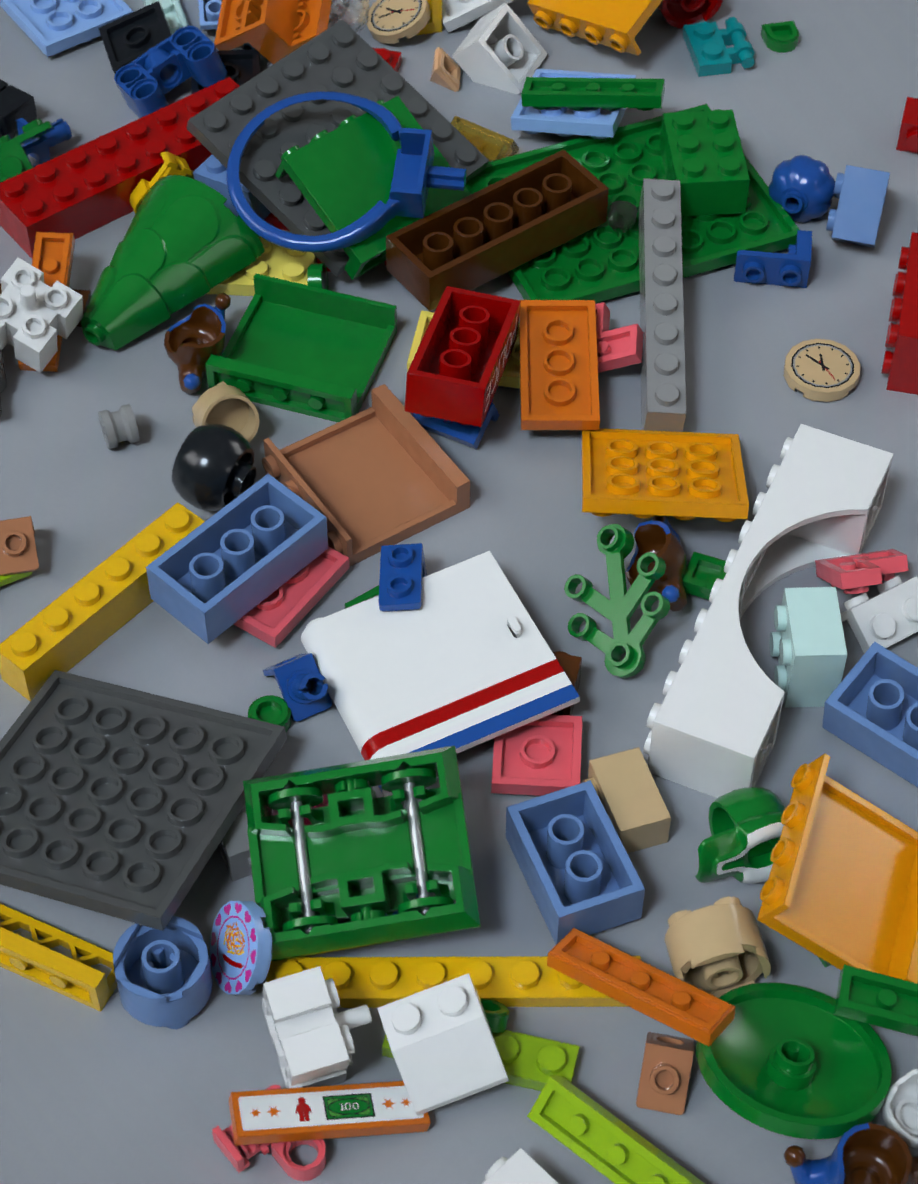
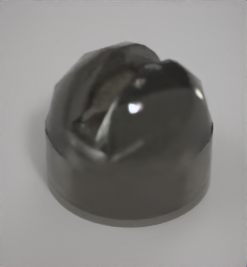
M627 201L611 203L607 215L610 228L613 231H617V229L623 230V233L631 230L636 222L638 210L635 205Z

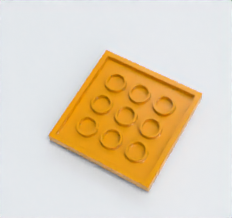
M605 428L582 430V512H590L600 517L612 514H632L637 518L644 519L658 515L673 516L679 520H692L695 517L714 518L721 522H732L736 519L748 520L749 501L738 434Z

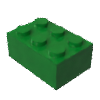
M715 109L712 111L662 113L659 147L666 180H680L681 216L746 213L750 178L733 110Z

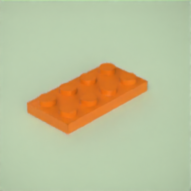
M520 300L521 430H599L600 407L595 300Z

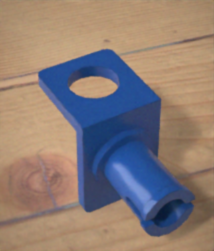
M23 118L17 119L18 136L24 133L21 127L28 124ZM62 118L52 123L55 128L54 130L23 145L26 154L36 160L33 167L50 160L49 148L72 138L71 129Z
M312 653L296 655L262 670L264 676H275L284 701L291 709L293 721H301L332 706V701L327 692L328 683L324 684L323 680H325V677L320 674Z

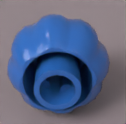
M799 155L778 164L772 174V181L769 184L768 191L772 200L780 204L793 221L799 223L809 222L811 219L820 218L828 212L832 205V198L835 195L833 194L835 179L831 176L829 168L825 163L812 159L807 155Z

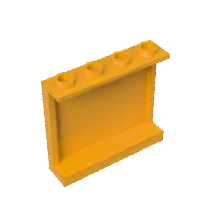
M529 0L527 4L534 15V21L543 29L548 30L551 28L562 32L568 37L576 36L586 39L594 45L602 44L611 47L619 53L627 52L639 56L641 50L634 38L662 0Z
M823 754L811 763L801 765L792 778L791 786L794 789L790 803L785 808L781 817L783 829L780 839L774 846L770 856L773 865L769 879L765 882L760 892L762 904L757 920L842 970L844 965L918 984V832L828 777L826 772L830 756Z

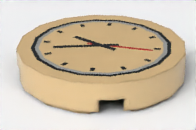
M377 0L372 4L367 13L366 25L373 39L385 44L399 43V38L405 36L407 39L412 38L425 27L430 19V5L427 0Z
M811 339L802 341L791 348L785 358L783 376L787 385L794 392L795 388L803 392V397L812 401L830 402L841 400L848 396L850 390L856 388L860 376V362L856 354L843 344L827 339Z

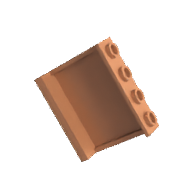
M385 384L371 390L372 407L278 450L269 438L263 440L265 457L262 458V465L266 474L276 478V480L327 517L328 547L349 557L350 566L381 552V546L395 545L470 508V480L412 414L404 411L405 406Z

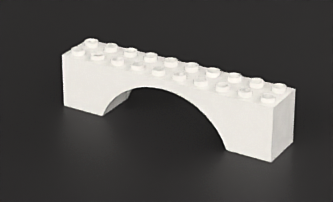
M800 424L794 438H786L780 455V460L783 461L781 465L774 464L772 466L766 487L769 489L767 493L760 492L758 494L752 515H755L753 521L746 520L744 522L738 543L741 545L738 550L731 549L724 566V573H726L724 579L717 578L714 582L709 597V602L712 604L709 610L702 608L699 612L694 626V632L697 634L693 641L686 639L678 660L681 666L678 672L670 671L663 688L665 698L662 704L655 702L650 711L646 727L651 730L646 739L643 752L649 754L648 768L651 774L715 798L737 789L756 786L775 744L785 692L764 673L752 656L744 640L740 619L750 604L764 590L793 573L815 567V560L861 554L882 507L893 453L804 424Z

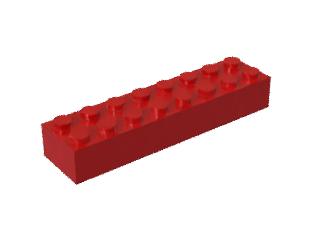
M230 77L218 81L207 88L190 94L181 100L1 182L0 226L33 259L36 232L73 233L75 239L133 212L134 210L129 200L130 195L141 179L151 181L164 164V160L160 155L162 152H169L185 159L193 171L212 155L186 129L188 120L238 88L239 85Z

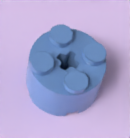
M173 916L164 931L136 923L130 926L118 939L113 952V963L123 1008L133 1018L147 1025L168 1027L170 1029H180L186 1026L190 1019L197 1015L206 1005L213 987L209 951L199 929L191 922Z

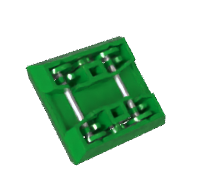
M455 745L243 781L255 903L265 913L266 917H260L263 927L270 928V933L272 934L271 961L481 928ZM436 777H439L440 788L427 790V787H430L437 782ZM382 785V789L392 792V795L377 798L373 786ZM327 794L329 806L313 808L324 801L323 795ZM272 809L278 810V814L272 815ZM304 818H308L312 825H304ZM430 893H434L435 896L430 897ZM351 919V922L340 924L338 922L339 920Z

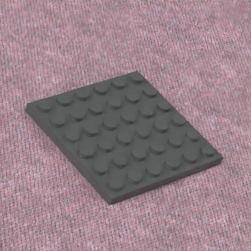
M340 20L190 118L186 128L227 168L231 149L244 127L257 114L280 100L298 94L318 91L347 93L375 102L382 99L387 102L399 96L422 129L432 130L433 143L451 168L467 170L466 183L485 170L489 162L471 142L344 20ZM333 100L301 102L279 110L264 120L265 124L257 130L247 144L240 164V182L293 234L317 236L331 233L290 176L286 175L278 179L276 172L282 161L281 156L288 149L296 145L302 148L309 144L311 139L323 130L331 132L337 129L340 123L351 115L359 117L365 114L366 111L354 105ZM343 249L329 252H312L322 263H325V266L336 277L345 271L344 267L349 257Z
M55 670L0 740V884L164 931L244 807L243 781L264 776L287 740L285 727Z

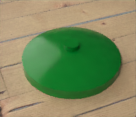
M786 983L750 984L733 989L719 997V999L735 1006L734 1020L710 1046L697 1041L696 1056L700 1071L708 1086L726 1106L739 1116L777 1134L817 1140L842 1137L852 1127L870 1123L880 1112L889 1091L892 1077L888 1052L878 1034L869 1024L833 1015L836 999L809 988Z

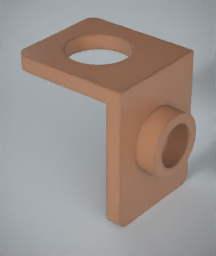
M31 516L0 521V576L32 572L39 569L34 536L35 529Z
M647 1032L636 1099L637 1107L676 1115L684 1113L694 1055V1040Z

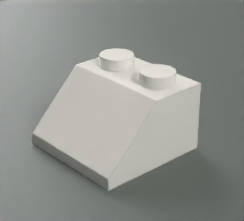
M504 3L477 21L452 57L473 82L517 95L522 92L526 77L534 75L536 69L539 68L548 53L509 5Z
M469 973L377 1008L393 1057L417 1116L509 1081L482 1003Z

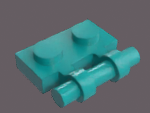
M729 17L725 21L726 29H718L716 21L683 25L682 36L698 77L729 74L732 70V64L741 63L745 69L751 68L754 65V49L751 43L746 41V30L743 24L738 22L737 18ZM728 45H734V47L726 48Z

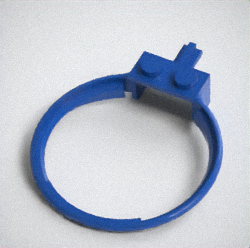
M318 91L285 98L257 114L237 137L229 155L226 175L228 193L236 212L243 222L260 237L270 243L290 250L329 252L350 247L364 241L382 229L395 216L424 218L429 188L464 191L467 170L433 166L434 146L432 130L403 128L392 112L379 103L367 98L341 92ZM314 100H333L359 107L375 117L387 130L392 140L400 142L401 149H397L387 203L384 204L379 200L365 215L347 227L333 233L317 236H304L285 232L259 217L243 195L240 184V164L247 144L257 130L265 124L264 120L288 106Z

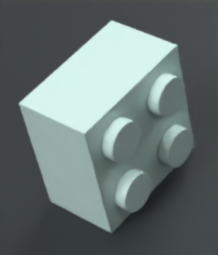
M836 587L784 588L782 605H775L774 609L776 631L770 632L769 638L771 657H777L779 664L775 666L774 682L785 692V708L824 707L825 701L842 681L847 659V649Z

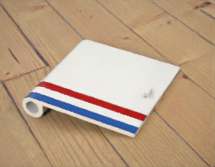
M490 551L423 577L422 606L420 609L380 611L378 595L326 617L312 620L301 634V642L307 653H312L320 674L325 677L323 682L324 684L328 683L327 690L364 760L454 745L456 753H460L580 702L579 694ZM509 627L512 629L516 637L513 636ZM379 785L384 797L392 795V792L383 790L382 785Z

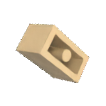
M637 747L589 760L588 779L583 780V782L591 780L626 852L631 853L667 843L671 816L640 748Z

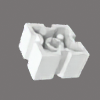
M18 257L0 279L2 292L0 295V349L2 350L7 343L14 347V354L17 360L41 373L58 351L57 336L60 335L67 339L83 317V296L59 281H56L50 287L44 283V272Z
M320 966L263 983L264 998L262 1000V1010L272 1043L278 1055L279 1066L286 1088L331 1086L345 1082L346 1069L349 1065H352L351 1054L355 1053L350 1029L372 1022L368 1005L365 1004L337 1013L336 1008L340 1007V1001L335 983L332 978L324 980Z

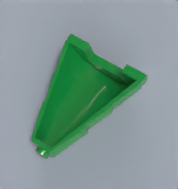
M181 175L162 177L150 188L144 197L122 242H119L110 265L105 267L101 273L81 320L84 337L93 345H101L118 350L171 318V314L208 293L211 288L255 262L265 252L258 234L252 231L239 215L236 217L224 205L227 198L208 185Z

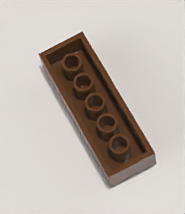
M563 149L387 235L386 268L429 311L437 308L446 286L471 291L607 221L609 188Z

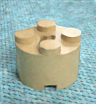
M733 896L723 897L713 905L694 911L681 910L668 918L669 929L665 934V944L676 978L719 998L738 987L755 984L754 980L762 973L765 979L770 974L771 965L755 915L750 909L741 905L739 898Z

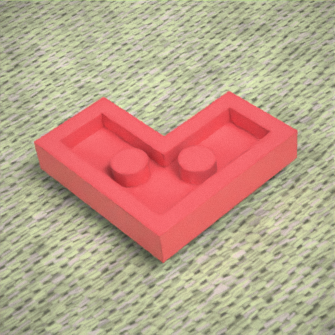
M604 302L595 304L598 373L642 363L643 331L639 325L633 324L609 330V308Z
M895 549L815 560L817 577L830 583L832 587L840 588L845 594L868 592L870 585L882 584V581L894 578L895 573L908 571L907 555Z

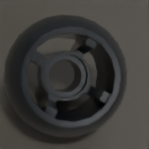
M205 424L196 427L183 442L174 462L172 483L176 492L186 502L196 508L205 511H220L254 484L257 469L253 466L255 454L251 444L241 433L225 425Z

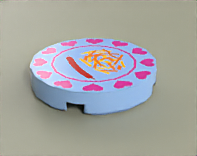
M229 901L221 907L213 923L210 936L212 973L218 986L226 994H253L257 991L254 989L255 985L262 984L269 972L272 960V934L270 933V928L263 927L260 917H266L265 913L254 901Z

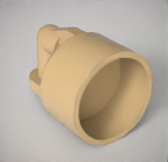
M224 381L206 390L192 407V421L195 427L205 424L225 425L241 433L249 443L258 431L259 414L255 405L240 389L227 385Z

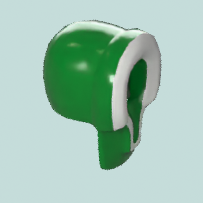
M746 787L724 794L712 802L709 808V827L712 836L704 839L698 847L699 869L695 877L699 882L705 883L734 877L741 883L757 884L769 879L773 865L770 856L774 846L780 839L783 829L781 817L786 808L776 794L761 787Z

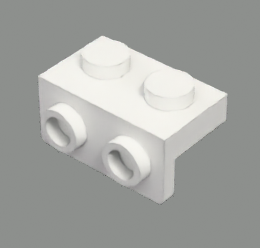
M898 575L876 586L880 594L869 599L865 592L843 603L846 611L840 613L842 622L848 621L864 654L874 642L887 648L918 632L917 576L902 582Z

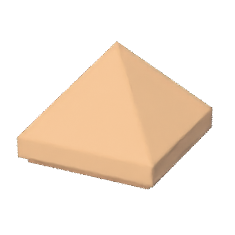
M438 47L435 49L430 81L457 92L460 90L461 67L442 48Z

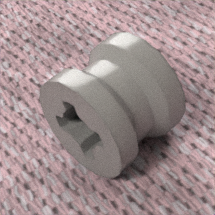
M130 404L121 406L115 412L108 410L98 412L102 433L108 449L115 448L119 442L126 440L130 443L140 441L136 419Z

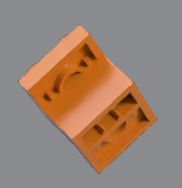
M222 0L214 45L219 51L232 50L243 46L245 43H249L269 62L275 64L327 30L332 0Z

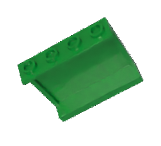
M399 96L387 102L383 99L377 101V103L393 113L403 128L422 129ZM368 112L359 117L351 115L343 120L337 129L331 132L327 130L319 132L311 139L309 144L302 148L296 145L288 149L281 156L282 161L276 172V177L280 179L289 175L329 231L333 233L347 227L365 215L379 200L384 204L387 203L397 149H401L400 142L392 140L384 126ZM433 143V166L451 168ZM466 186L464 191L429 188L424 217L471 195ZM395 216L371 237L353 246L343 248L349 257L344 269L351 279L359 277L386 261L387 235L422 218Z
M255 273L253 277L255 295L221 356L211 354L205 364L208 389L224 381L227 385L240 389L251 402L334 422H340L359 413L397 334L396 306Z

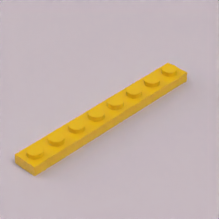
M547 956L295 957L271 961L266 977V982L320 966L324 980L332 978L335 983L340 1001V1007L338 1008H355L365 1004L369 1008H379L468 973L480 999L494 1000L506 1007H629L547 966ZM633 956L641 960V956Z

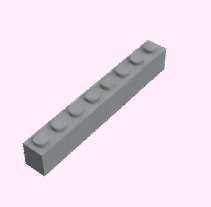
M644 178L639 203L640 328L643 331L642 430L683 432L686 418L680 180Z

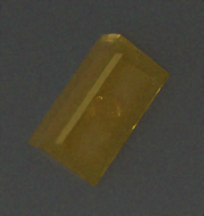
M454 116L451 122L489 162L516 155L519 150L518 145L513 139L458 116Z

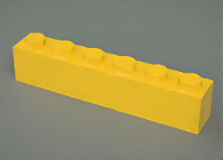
M177 502L0 643L1 679L31 702L55 670L68 672L153 602L150 598L146 566L205 521Z

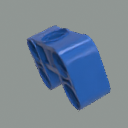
M184 26L131 63L122 66L115 73L114 80L128 107L139 118H142L160 108L168 106L169 104L164 95L188 78L192 77L201 86L209 87L218 81L224 80L227 70L214 43L197 27Z

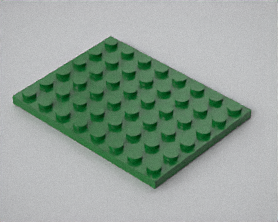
M704 104L681 111L692 112L712 110L709 108L707 104ZM662 116L618 127L613 138L594 139L591 136H584L490 161L485 170L466 183V188L473 194L564 149L609 188L607 221L507 272L524 300H595V303L640 291L639 203L644 178L666 180L659 147ZM745 155L750 178L746 213L681 216L683 278L736 263L738 250L773 253L788 248L789 244L795 245L797 230L800 229L784 208L772 200L769 195L768 186Z

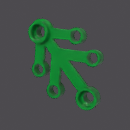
M610 524L601 528L597 534L598 549L606 555L610 599L594 589L589 579L579 574L572 575L567 579L564 590L568 597L577 602H585L612 622L613 638L597 629L595 620L584 613H577L570 618L568 631L577 639L589 641L604 652L605 666L612 675L619 678H628L637 675L643 669L646 655L642 645L658 621L663 619L670 610V602L665 596L655 591L647 593L655 580L660 579L664 575L666 563L661 557L652 552L643 554L637 562L639 574L627 591L624 558L631 553L634 547V537L629 530L621 525ZM615 535L613 542L610 543L612 537ZM655 561L653 570L648 572L649 564ZM580 583H582V588L580 592L576 594L575 591L577 586ZM659 600L658 608L652 612L653 603ZM640 605L644 614L631 630L630 618ZM585 621L586 626L584 630L579 633V627ZM626 651L625 658L620 661L622 654Z

